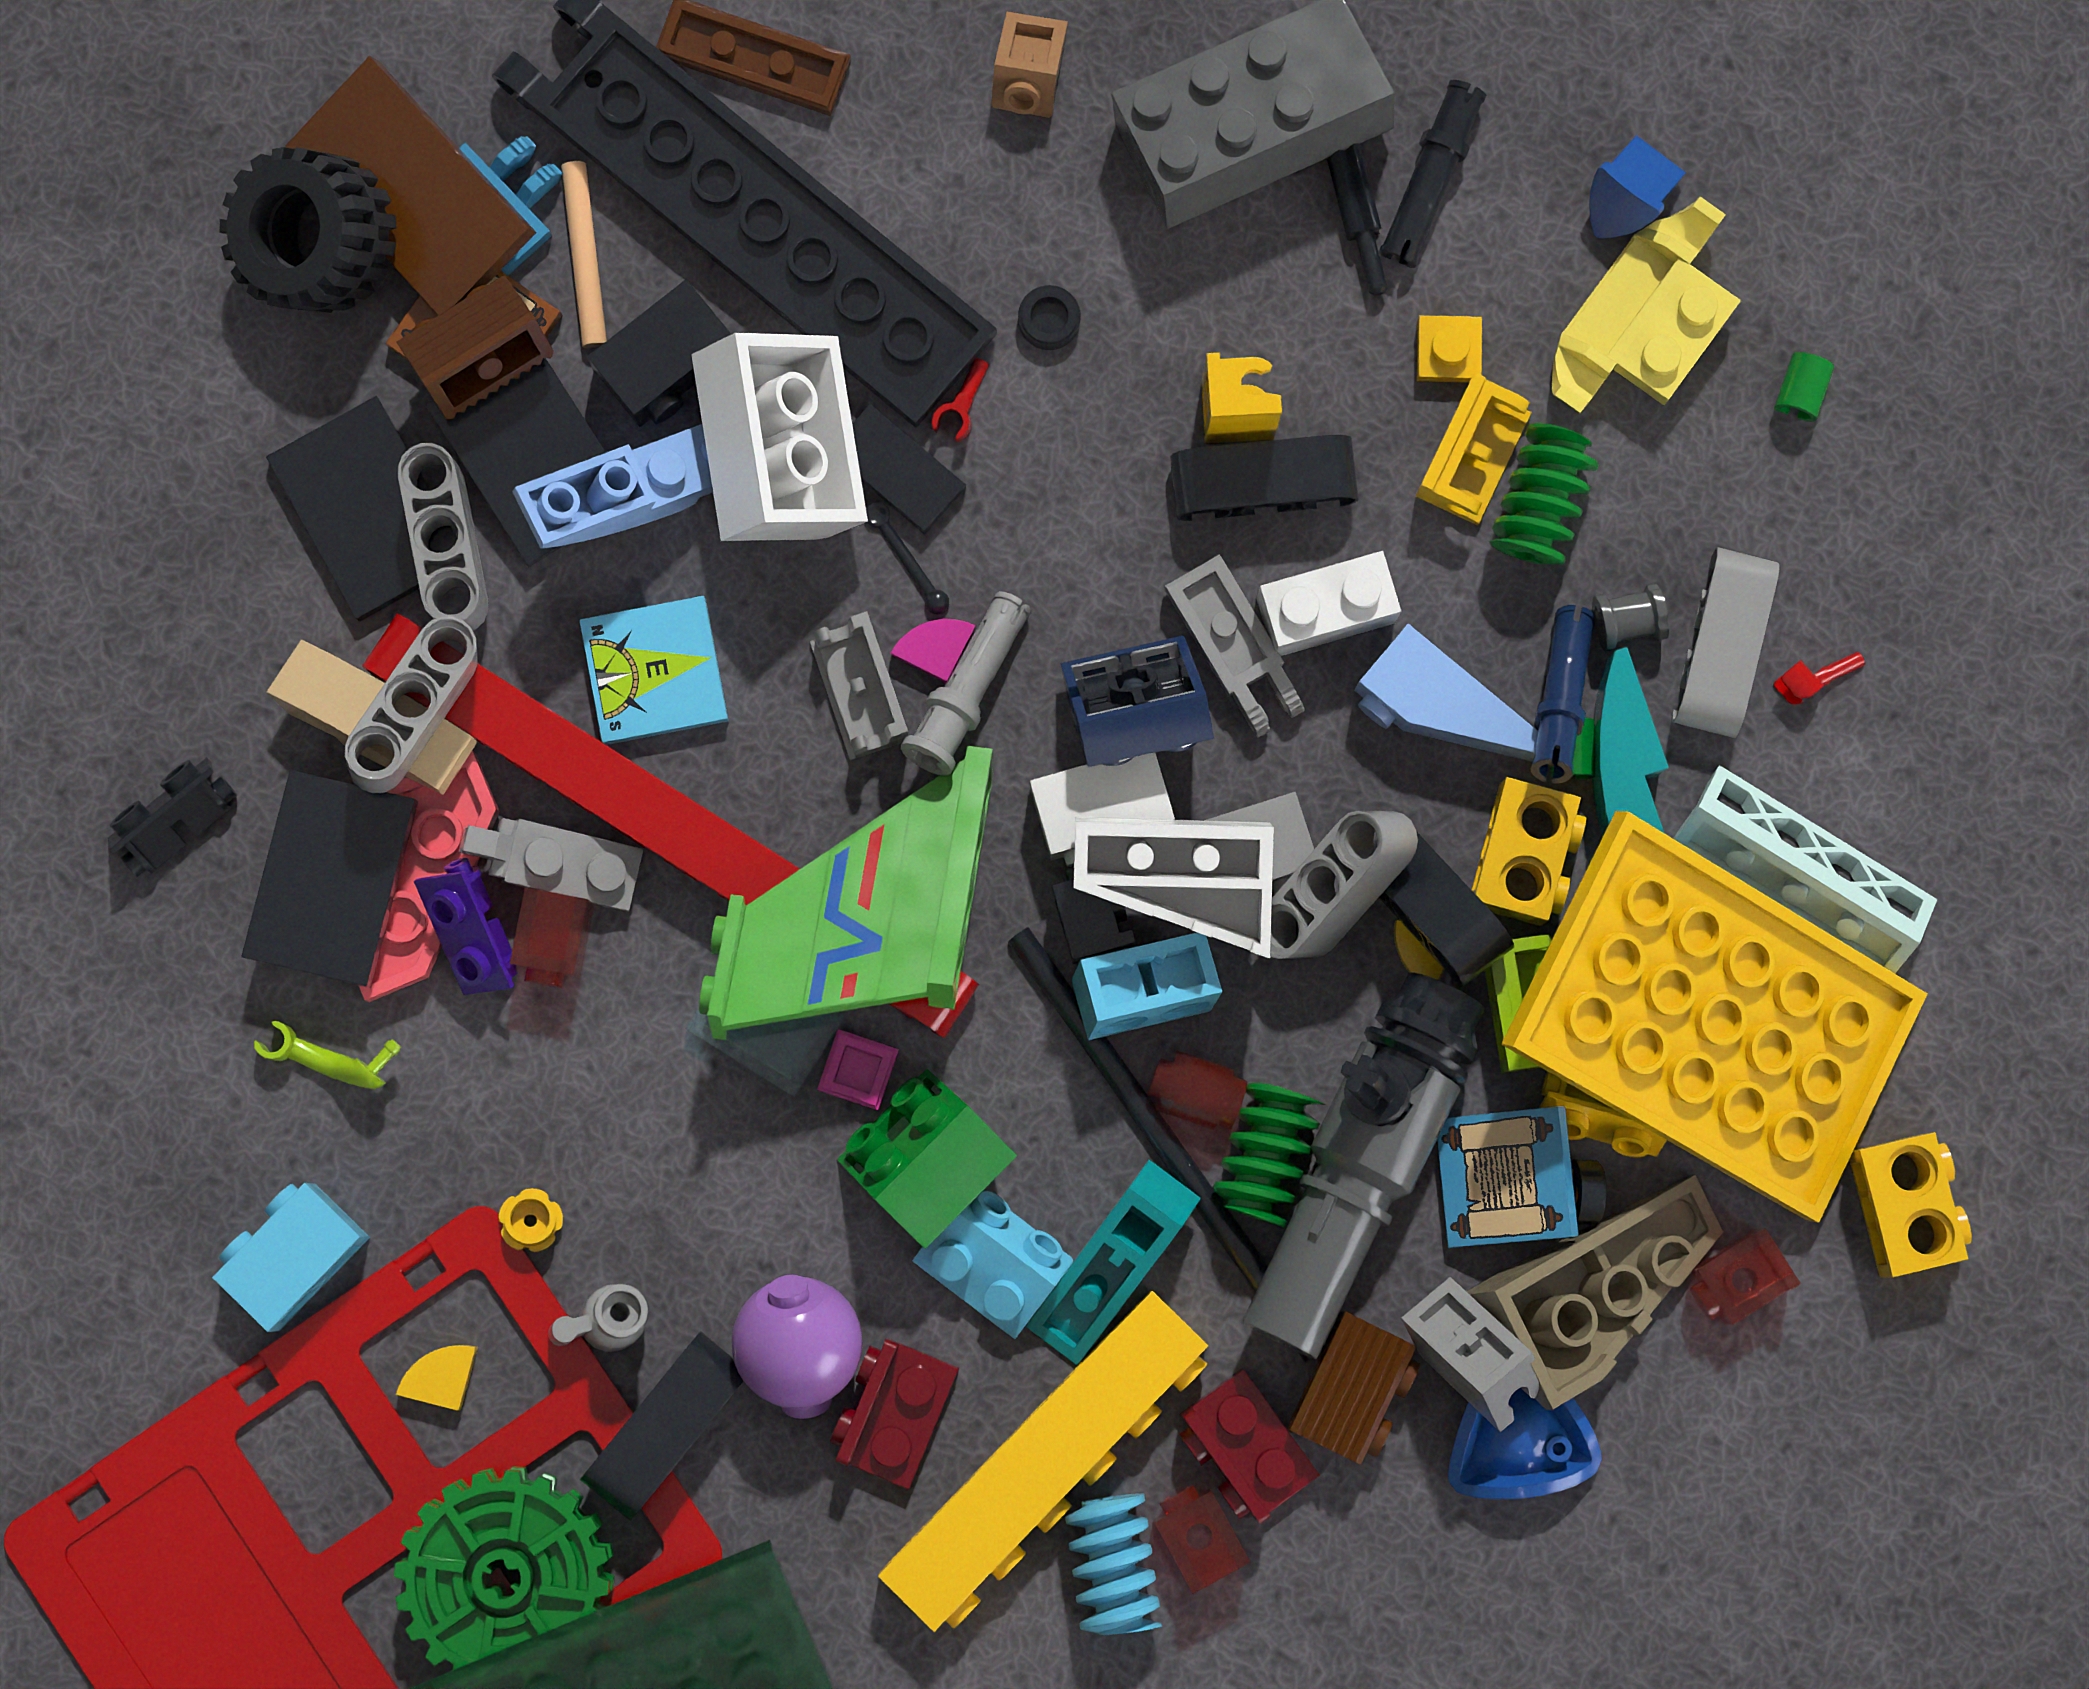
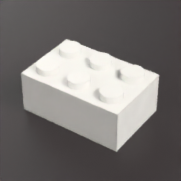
M734 333L691 354L721 541L816 540L831 537L868 522L838 336Z

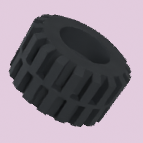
M287 147L272 149L271 156L260 154L250 160L252 171L240 170L233 179L238 186L235 194L226 192L222 205L229 208L227 220L220 219L219 233L227 234L228 243L221 246L224 260L234 261L236 264L230 272L236 282L248 284L246 292L256 300L267 301V305L320 313H332L333 310L345 311L355 307V299L366 300L375 292L371 282L373 280L383 281L389 271V268L383 262L386 255L394 256L396 242H389V230L397 229L395 215L387 214L385 207L391 203V199L385 189L374 188L378 178L369 169L359 168L360 163L351 158L298 147L295 149ZM313 201L319 215L320 231L313 252L304 260L298 246L297 229L303 211Z

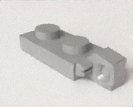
M502 818L499 832L470 825L465 827L459 853L492 860L488 875L502 878V883L627 912L630 909L643 849L523 819L514 821Z

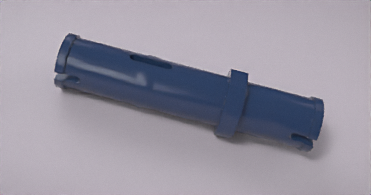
M1576 605L1563 606L1555 613V627L1543 702L1538 705L1534 726L1538 730L1534 760L1531 764V772L1534 777L1545 782L1548 766H1551L1554 769L1551 783L1555 784L1566 782L1573 776L1576 738L1581 735L1586 715L1581 705L1592 631L1596 621L1593 612L1585 607L1581 608L1579 621H1574Z

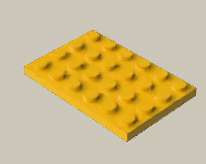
M1615 811L1501 1045L1801 1218L1819 1223L1928 993L1628 811Z

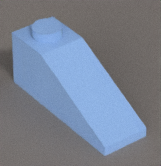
M1409 624L1406 625L1362 677L1354 690L1363 697L1358 704L1359 708L1371 720L1385 729L1393 722L1406 732L1531 762L1534 760L1538 730Z

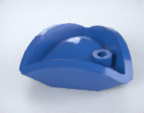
M1519 1388L1511 1395L1508 1402L1513 1408L1514 1421L1501 1432L1468 1402L1454 1442L1449 1464L1448 1480L1457 1493L1476 1498L1521 1499L1542 1496L1568 1489L1592 1477L1598 1471L1601 1463V1450L1588 1419L1574 1398L1553 1410H1546L1535 1398H1531L1524 1390Z

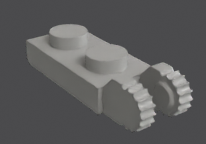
M1220 554L1165 585L1164 591L1227 697L1233 696L1250 728L1258 738L1271 731L1266 713L1257 704L1247 687L1259 679L1267 676L1269 683L1276 693L1275 697L1279 705L1291 718L1305 711L1300 697L1282 668L1284 664L1279 652L1276 653L1273 642Z

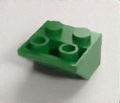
M926 1069L919 1077L907 1080L896 1090L891 1099V1105L873 1123L861 1126L852 1134L846 1144V1151L837 1160L874 1200L926 1249L1017 1155L964 1101L931 1071Z

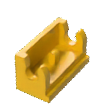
M1207 353L1201 381L1205 444L1274 440L1282 414L1281 395L1266 393L1254 385H1241L1242 378L1249 373L1260 375L1269 373L1272 368V364L1269 361L1259 357L1220 359V353Z
M1474 372L1416 497L1478 526L1532 413L1527 410L1530 402L1522 396L1486 380V377Z

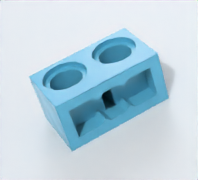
M1193 933L1082 959L1071 979L1088 1040L1210 1012L1222 993L1207 937L1200 933Z

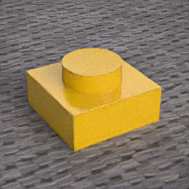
M1419 315L1417 320V381L1470 382L1474 372L1482 375V317Z

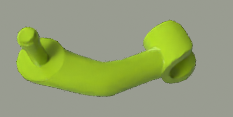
M272 1021L271 1023L284 1034L285 1039L281 1049L276 1052H270L261 1042L254 1041L255 1050L264 1058L273 1061H283L289 1058L335 1080L370 1089H377L386 1084L378 1073L394 1055L400 1052L401 1048L393 1039L388 1040L378 1055L369 1065H366L358 1058L353 1059L297 1038L296 1033L291 1027L279 1021Z

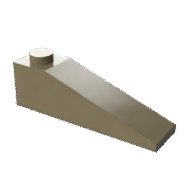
M1690 1175L1600 1220L1598 1224L1586 1227L1578 1232L1579 1236L1567 1237L1511 1265L1466 1292L1533 1353L1535 1360L1531 1363V1366L1539 1381V1391L1535 1399L1546 1410H1553L1600 1382L1608 1375L1617 1363L1614 1360L1633 1335H1640L1652 1321L1650 1314L1672 1288L1679 1287L1722 1235L1723 1230L1696 1175Z

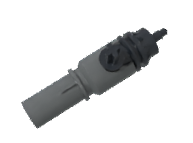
M1444 969L1438 980L1415 972L1408 973L1399 994L1381 1004L1375 1016L1378 1023L1383 1026L1382 1029L1374 1026L1366 1027L1364 1034L1367 1042L1360 1043L1352 1062L1345 1061L1342 1065L1341 1073L1344 1079L1311 1145L1318 1164L1312 1176L1303 1175L1299 1184L1305 1191L1242 1320L1244 1325L1310 1358L1317 1359L1380 1226L1389 1228L1393 1220L1392 1216L1387 1213L1391 1202L1411 1195L1460 1092L1458 1085L1466 1083L1469 1077L1468 1073L1459 1066V1063L1471 1065L1478 1052L1475 1030L1485 1011L1484 1006L1462 992L1463 987L1456 983Z

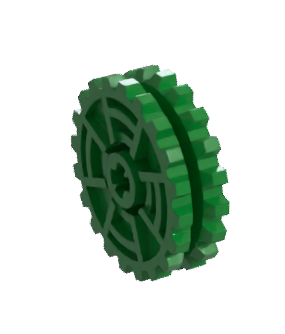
M513 1466L511 1469L505 1470L503 1478L497 1476L494 1468L480 1470L472 1475L471 1487L461 1478L443 1488L442 1493L445 1502L434 1498L431 1502L425 1503L417 1512L423 1525H415L412 1529L405 1531L401 1544L410 1550L409 1557H405L402 1561L395 1563L394 1577L404 1580L406 1584V1590L395 1597L397 1609L411 1612L414 1621L405 1630L411 1641L424 1638L428 1642L430 1647L425 1656L426 1659L434 1666L445 1659L454 1664L453 1678L465 1682L474 1673L481 1674L484 1687L498 1688L506 1680L507 1676H512L518 1687L531 1684L533 1679L538 1677L539 1668H542L550 1676L562 1669L563 1665L568 1662L566 1650L578 1655L592 1640V1636L586 1627H598L600 1622L604 1621L609 1608L600 1602V1597L608 1595L614 1589L615 1575L605 1572L603 1565L614 1555L611 1542H599L595 1532L604 1523L597 1512L585 1515L579 1507L584 1496L574 1488L565 1495L556 1490L558 1477L545 1472L542 1476H538L535 1481L528 1479L526 1467ZM504 1559L507 1569L519 1570L521 1578L511 1585L515 1592H507L504 1583L492 1582L490 1574L500 1567L496 1560Z

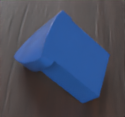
M1636 135L1612 163L1604 162L1596 171L1589 199L1590 220L1594 235L1597 238L1623 236L1640 230L1651 223L1664 210L1663 201L1677 186L1686 172Z

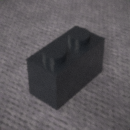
M685 279L589 354L587 358L593 371L639 427L643 426L650 419L657 425L672 417L683 406L685 400L681 395L696 384L691 354L732 334L688 280Z

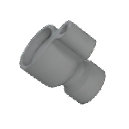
M625 1284L605 1285L595 1290L583 1303L579 1317L563 1316L558 1318L550 1326L548 1337L554 1345L565 1346L574 1338L584 1336L585 1340L596 1349L605 1352L621 1351L631 1346L644 1332L648 1320L646 1300L632 1286Z

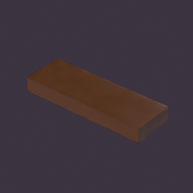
M673 0L656 48L675 64L828 116L832 114L851 62L850 54L691 0Z

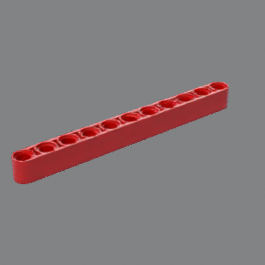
M397 613L362 667L378 679L382 678L387 681L423 628ZM443 641L437 643L430 652L431 657L443 665H452L464 657V654ZM478 663L474 675L445 716L446 720L471 735L483 746H489L519 769L537 780L544 781L556 789L563 797L588 813H594L621 834L643 848H649L664 858L665 862L697 882L699 880L728 902L731 894L744 896L745 905H748L800 870L791 862ZM417 692L404 694L424 707L429 708L430 701L424 695ZM961 971L955 1010L929 1006L928 997L888 1004L908 1017L917 1019L932 1029L933 1033L945 1039L979 984Z

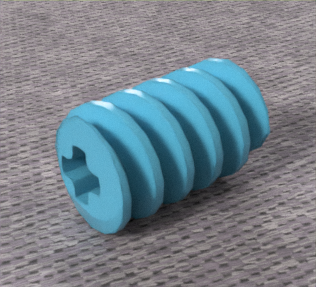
M1144 1493L1082 1501L1081 1509L1065 1517L1066 1524L1085 1528L1086 1532L1085 1535L1069 1543L1070 1551L1089 1555V1561L1072 1570L1073 1577L1090 1580L1093 1584L1092 1588L1076 1596L1077 1603L1096 1607V1614L1079 1623L1081 1630L1098 1633L1099 1635H1112L1162 1627V1623L1143 1619L1144 1615L1160 1607L1158 1597L1139 1592L1140 1589L1156 1580L1155 1571L1135 1566V1563L1152 1554L1151 1544L1132 1540L1133 1536L1149 1528L1148 1519L1128 1513L1130 1509L1145 1501Z

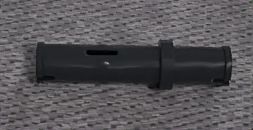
M1461 80L1449 81L1448 90L1431 129L1423 132L1419 141L1423 150L1384 244L1379 249V254L1382 257L1391 260L1393 255L1401 256L1400 264L1410 268L1416 267L1417 258L1456 164L1466 159L1470 149L1468 144H1466V140L1480 106L1484 103L1487 96L1480 88L1475 87L1471 94L1468 93L1471 86L1470 83Z

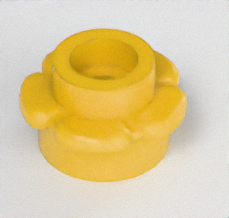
M525 1189L516 1197L511 1196L506 1199L501 1206L499 1212V1221L503 1223L501 1235L505 1242L516 1250L529 1248L531 1252L543 1251L554 1243V1234L562 1227L563 1214L561 1208L556 1202L549 1200L546 1192L539 1189ZM526 1216H535L537 1223L533 1227L526 1226L524 1223Z

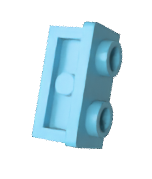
M984 1190L926 1249L922 1247L912 1260L1014 1339L1023 1330L1073 1263L1072 1257L1062 1250L1055 1238L1044 1231L1035 1230L1014 1214L1000 1196Z

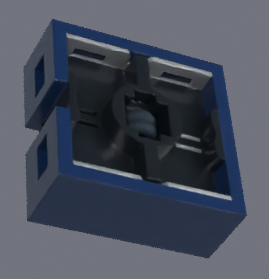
M1184 635L1060 663L1070 712L1076 731H1078L1080 744L1088 767L1101 764L1106 766L1122 765L1136 756L1163 750L1171 752L1184 751L1193 747L1198 742L1214 739L1207 695Z

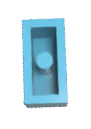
M304 1183L299 1189L290 1184L283 1189L265 1209V1213L270 1217L268 1221L253 1236L248 1231H244L236 1237L220 1254L219 1260L224 1266L212 1277L267 1332L280 1331L370 1238L327 1194L313 1183Z

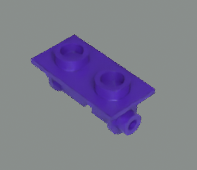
M460 858L444 867L446 874L416 879L414 884L463 995L511 989L514 986L511 978L517 974L514 964L518 961L516 952L511 949L499 918H492L487 921L485 919L484 913L492 908L493 905L480 877L482 874L478 866H471L468 858Z

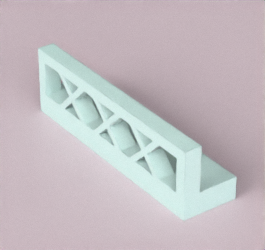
M1720 765L1708 781L1696 807L1673 838L1893 973L1898 971L1920 944L1937 899ZM1722 793L1740 804L1745 814H1739L1718 801L1719 794ZM1777 830H1782L1795 838L1800 848H1794L1781 840ZM1831 864H1837L1850 872L1855 882H1850L1838 875ZM1886 898H1892L1913 911L1911 919L1893 909Z

